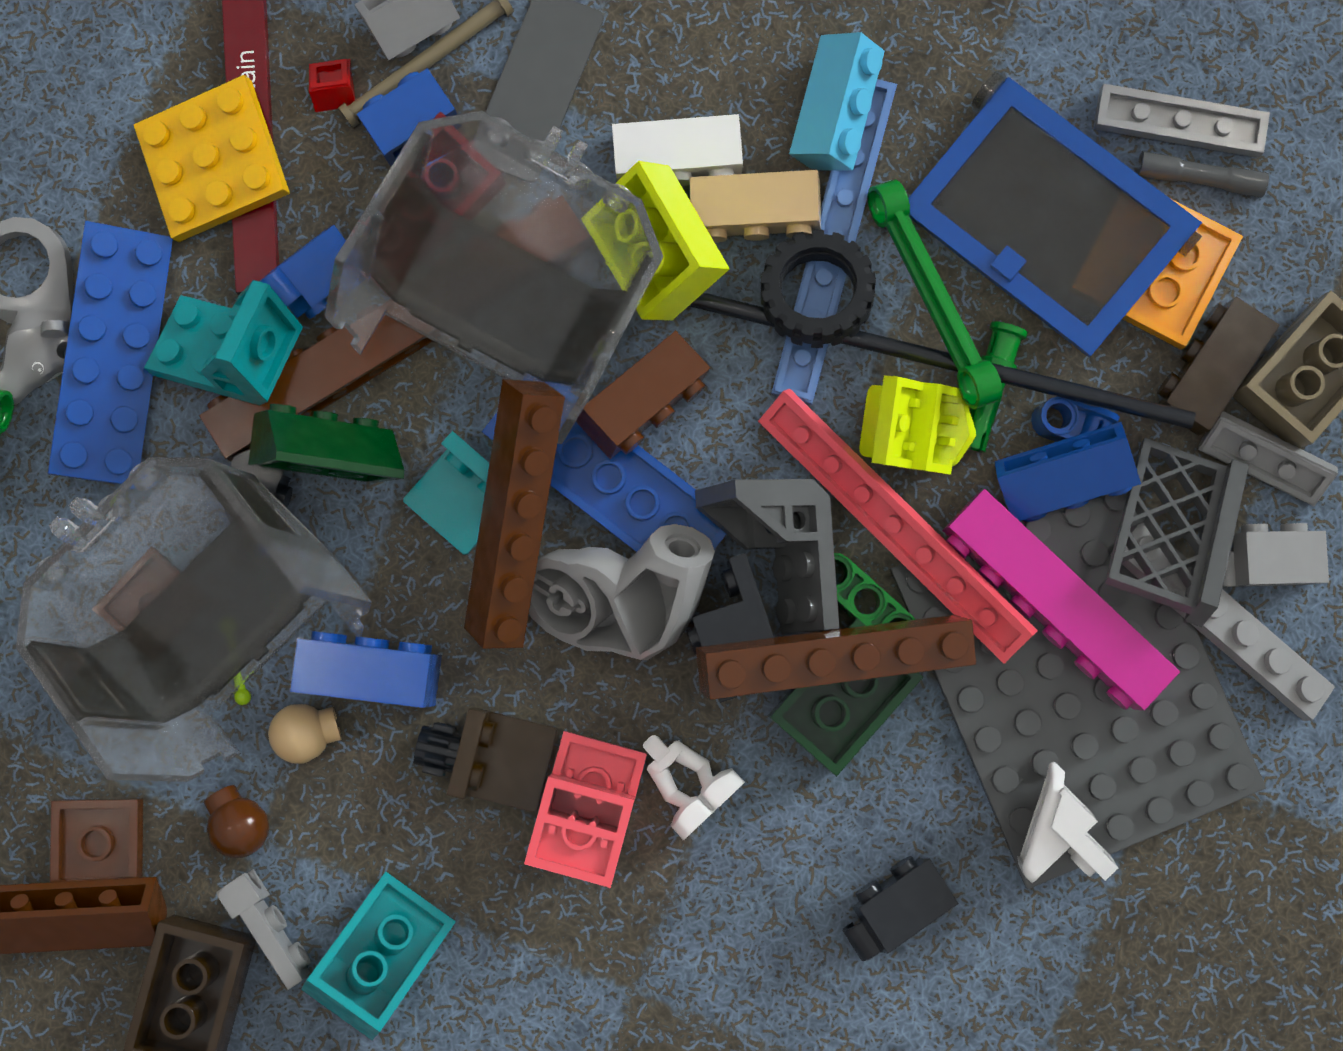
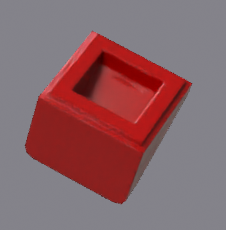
M350 59L309 64V94L315 112L335 110L344 103L348 106L356 100Z

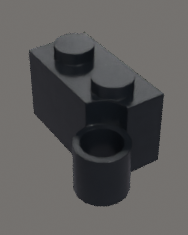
M912 856L906 857L891 867L890 871L893 874L891 877L880 884L877 880H874L855 893L859 902L852 908L861 922L856 925L851 922L842 931L861 961L869 960L879 953L889 954L959 904L930 858L914 860Z

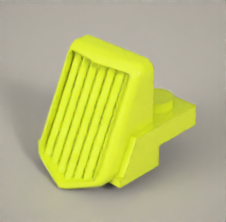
M884 375L882 386L872 385L867 391L859 445L860 454L864 457L872 458L871 463L951 475L952 467L961 460L976 437V430L968 405L963 400L959 388Z

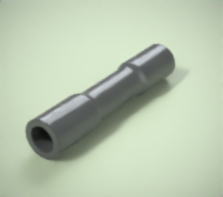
M1142 151L1138 163H1141V168L1137 169V174L1141 177L1215 187L1226 192L1262 198L1266 193L1269 183V173L1185 161L1179 157Z

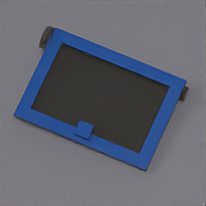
M996 71L986 80L972 101L971 106L979 111L977 116L908 198L910 204L909 217L1090 358L1175 255L1179 252L1186 257L1202 238V235L1196 232L1202 222L1010 77L1007 78L999 71Z

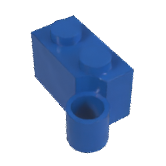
M331 225L271 270L259 282L269 284L296 318L305 314L310 320L329 305L325 298L339 288L342 293H345L363 278L358 273L360 271L355 267L360 257L335 225Z

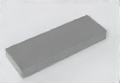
M1224 411L1211 430L1204 434L1198 446V450L1226 464H1229L1232 459L1249 464L1247 474L1312 506L1316 505L1338 475L1337 466Z

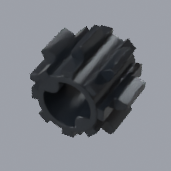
M434 722L433 727L424 725L421 728L413 763L423 766L422 773L438 777L445 776L446 772L452 773L462 734L456 733V726Z

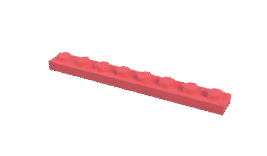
M791 389L784 390L758 420L954 615L971 619L973 634L1003 664L1038 631Z

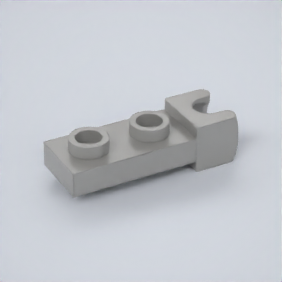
M254 869L242 874L216 892L232 919L238 916L242 918L287 990L311 974L307 968L311 963L309 955L299 942L292 944L283 929L287 927V923L280 910L274 905L268 907L264 899L270 896Z

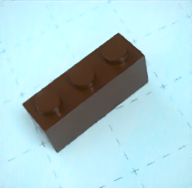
M675 330L585 404L580 410L576 423L609 459L621 450L627 455L644 440L645 437L641 434L652 424L656 428L661 427L676 412L672 408L682 398L687 403L690 402L706 387L702 381L710 367Z

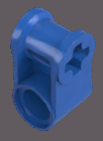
M1053 397L1035 408L1032 413L1031 422L1033 429L1038 435L1057 442L1118 423L1120 416L1101 407L1090 406L1061 397ZM1049 408H1054L1061 413L1063 423L1060 429L1049 424L1046 417Z

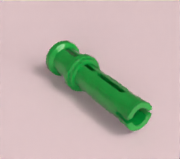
M992 321L989 327L992 335L986 354L980 356L981 359L1017 369V366L1014 364L1021 340L1027 338L1028 332L1021 327L1009 323ZM1002 383V393L1006 385L1004 383ZM1001 399L977 409L970 408L976 437L968 449L981 453L986 452L989 435Z

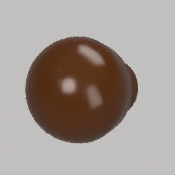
M230 785L216 791L204 801V805L210 814L207 825L209 840L217 852L230 858H243L252 855L262 847L268 836V817L255 801L242 798L235 785Z

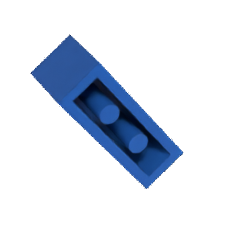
M1122 422L995 461L997 479L1008 511L1019 521L1023 520L1025 522L1039 520L1048 512L1064 507L1067 509L1082 507L1090 499L1100 496L1122 495L1130 491L1133 486L1141 484Z

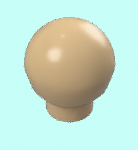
M294 704L281 709L272 719L268 731L269 743L275 754L289 763L303 764L318 757L325 750L328 743L342 740L340 728L337 727L336 723L337 717L334 707L317 710L315 707L307 704Z

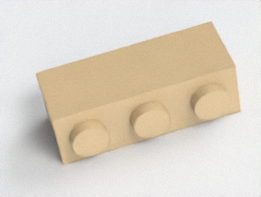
M818 170L690 177V202L714 243L726 241L727 236L744 235L746 240L760 241L768 239L769 234L786 233L787 237L792 238L797 233L804 232V235L812 234V230H821L820 179Z

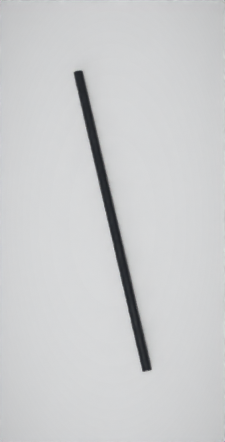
M703 293L689 305V307L775 327L772 322L769 323L764 315V307L708 293ZM860 330L851 338L849 335L843 338V343H841L958 372L949 352ZM992 363L1000 376L1001 383L1188 429H1191L1194 424L1196 412Z

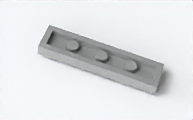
M1103 84L1099 89L1093 129L1259 158L1265 149L1270 112Z

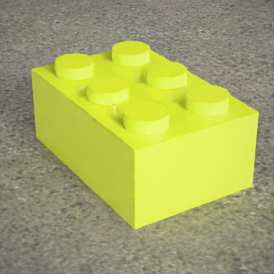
M637 161L583 215L642 320H674L730 270L669 165Z

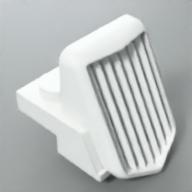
M1051 762L1021 854L1018 856L1019 867L1024 876L1033 883L1068 851L1071 855L1070 858L1085 874L1091 877L1097 872L1106 881L1118 867L1111 855L1088 833L1098 821L1092 812L1064 785L1065 771L1056 762Z

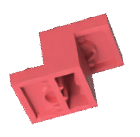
M563 731L552 774L547 778L524 864L611 888L647 753Z

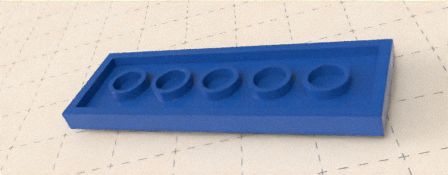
M85 221L48 475L137 487L153 376L144 367L159 339L173 242L170 236Z
M535 365L523 379L524 381L545 382L565 396L550 484L552 488L635 552L642 547L650 535L659 527L672 524L688 526L698 530L711 540L714 550L717 548L727 534L696 508V489L639 445L627 455L621 450L609 459L576 423L580 410L585 404ZM497 413L482 431L492 441Z

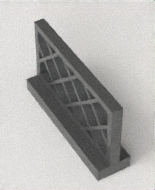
M1144 438L1140 444L1135 463L1141 484L1133 486L1128 491L1104 584L1185 612V622L1202 627L1219 606L1249 464L1232 459L1228 466H1224ZM1149 455L1165 460L1171 471L1157 476L1148 463ZM1197 471L1211 476L1210 486L1198 490L1188 473ZM1177 478L1188 495L1173 500L1163 483ZM1149 488L1154 490L1163 504L1151 510L1147 509L1139 497L1140 492ZM1193 502L1203 516L1201 522L1190 525L1179 508ZM1168 512L1180 530L1165 536L1154 518ZM1143 522L1154 540L1140 546L1130 532V528ZM1185 537L1195 554L1194 557L1182 561L1171 545V542ZM1160 547L1172 566L1156 571L1145 553ZM1135 558L1146 576L1134 579L1120 574L1122 562ZM1177 573L1187 588L1185 597L1170 592L1162 578Z

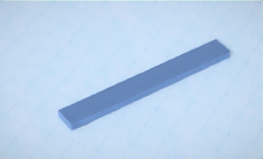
M877 79L871 109L868 112L861 139V147L857 154L854 169L831 170L821 205V230H824V234L832 235L835 232L844 235V240L849 243L856 241L868 190L871 185L897 87L895 83ZM806 262L794 311L812 318H826L835 315L847 274L840 267L829 262ZM786 336L771 394L779 396L784 390L791 389L804 403L812 405L828 344H823V348H811V344L803 343L800 346L792 343L791 338Z

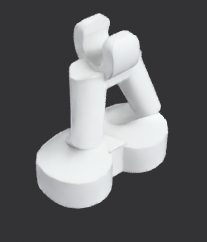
M653 735L643 744V748L654 759L647 767V771L665 802L680 807L673 817L671 827L682 840H685L745 783L732 768L721 771L713 776L709 760L679 740L674 741L667 747L658 736ZM677 762L695 771L702 787L700 795L690 797L679 791L668 767Z

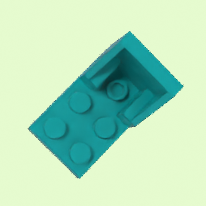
M252 280L237 297L232 308L180 295L144 368L152 376L260 406L268 402L303 326L267 283Z

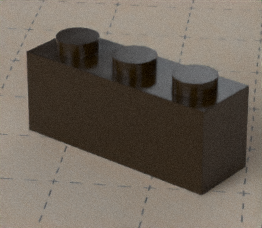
M1237 296L1224 306L1220 303L1215 305L1203 323L1208 327V330L1202 339L1194 338L1182 353L1180 359L1186 363L1178 375L1173 372L1169 374L1157 391V394L1163 397L1159 404L1196 412L1194 424L1189 430L1198 436L1211 430L1280 326Z

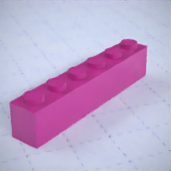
M986 489L978 492L942 530L949 536L946 541L964 559L969 555L981 566L978 570L980 575L995 589L1001 585L1013 597L1010 603L1020 614L1027 619L1034 616L1045 627L1042 633L1053 645L1059 649L1066 646L1077 657L1074 663L1085 675L1093 680L1098 676L1110 688L1106 692L1107 695L1124 710H1127L1129 707L1133 710H1145L1180 673L1168 659Z

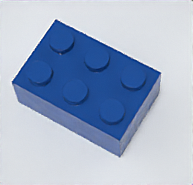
M312 631L311 639L297 638L290 692L420 708L436 705L442 655L431 654L432 645L399 642V648L396 650L389 649L390 640L358 636L355 638L354 645L346 644L347 635Z

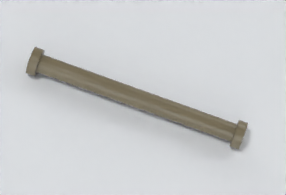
M493 0L347 106L344 103L338 109L354 129L360 124L357 113L363 110V105L369 99L380 94L385 96L397 88L400 80L412 72L420 73L426 68L429 69L503 14L506 17L514 12L508 0Z

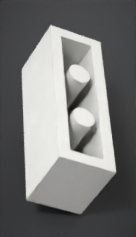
M739 114L612 124L617 181L637 161L669 165L682 187L690 185V177L742 174L743 157Z

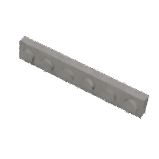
M1143 522L1130 528V532L1140 546L1154 540ZM1160 547L1145 553L1156 571L1172 566ZM1173 547L1182 561L1187 559L1175 547ZM1135 558L1122 562V565L1138 579L1146 576ZM1177 573L1162 578L1170 592L1185 597L1187 588ZM1223 589L1217 610L1202 627L1193 625L1302 721L1314 720L1335 688L1333 684ZM1174 609L1185 619V612Z

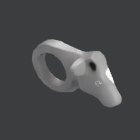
M12 217L0 221V245L8 239L18 236L34 237L46 248L50 263L47 277L41 287L33 293L18 298L0 294V319L12 324L7 332L3 361L0 367V390L9 391L12 394L14 405L20 403L36 388L63 373L65 360L63 351L67 347L73 306V266L70 251L65 241L55 230L33 218Z

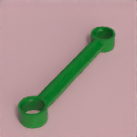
M894 179L870 187L867 198L872 218L879 227L887 228L958 370L957 382L963 400L971 409H977L999 401L1002 397L1000 376L995 366L989 360L981 359L909 217L910 204L903 185Z

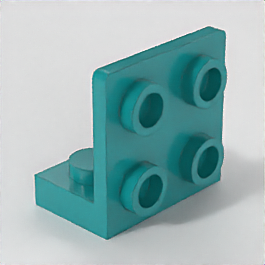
M452 431L441 443L447 450L403 498V502L458 551L468 555L477 545L489 462Z

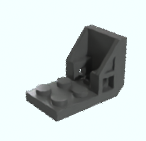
M735 479L695 490L696 508L743 549H775L773 573L777 580L778 588L776 617L780 623L781 634L839 629L830 496L814 479Z

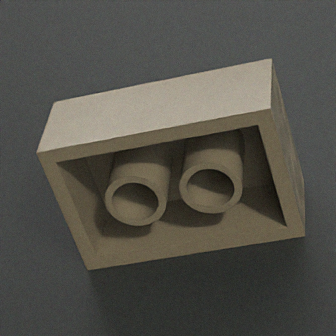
M1331 290L1313 300L1250 370L1233 395L1234 399L1280 439L1298 448L1313 444L1343 410V300Z

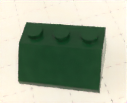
M270 404L269 410L254 413L248 465L371 483L404 479L405 471L393 430L378 428V420L353 418V423L338 421V414L325 411H312L311 417L296 414V407L282 404Z

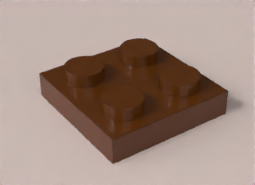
M143 798L58 799L51 801L50 882L142 878Z

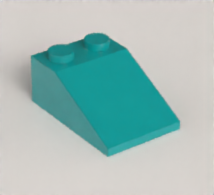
M385 872L308 977L301 990L366 1037L373 1040L385 1026L456 921Z

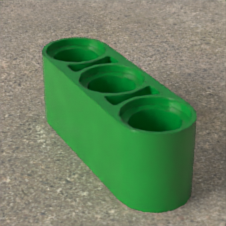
M834 553L835 562L841 565L844 571V579L840 584L836 585L838 606L852 619L858 618L866 626L889 623L893 619H900L901 621L916 620L913 615L848 557L840 553ZM861 590L869 591L875 597L876 606L870 614H862L855 607L854 598L857 592Z

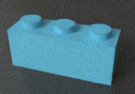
M862 32L821 35L789 152V155L811 169H854L885 52Z

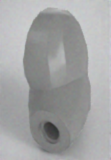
M672 524L659 527L629 559L609 548L557 549L538 557L529 614L547 633L585 651L614 652L639 660H649L675 644L686 631L699 606L714 557V547L711 540L698 530L688 526Z

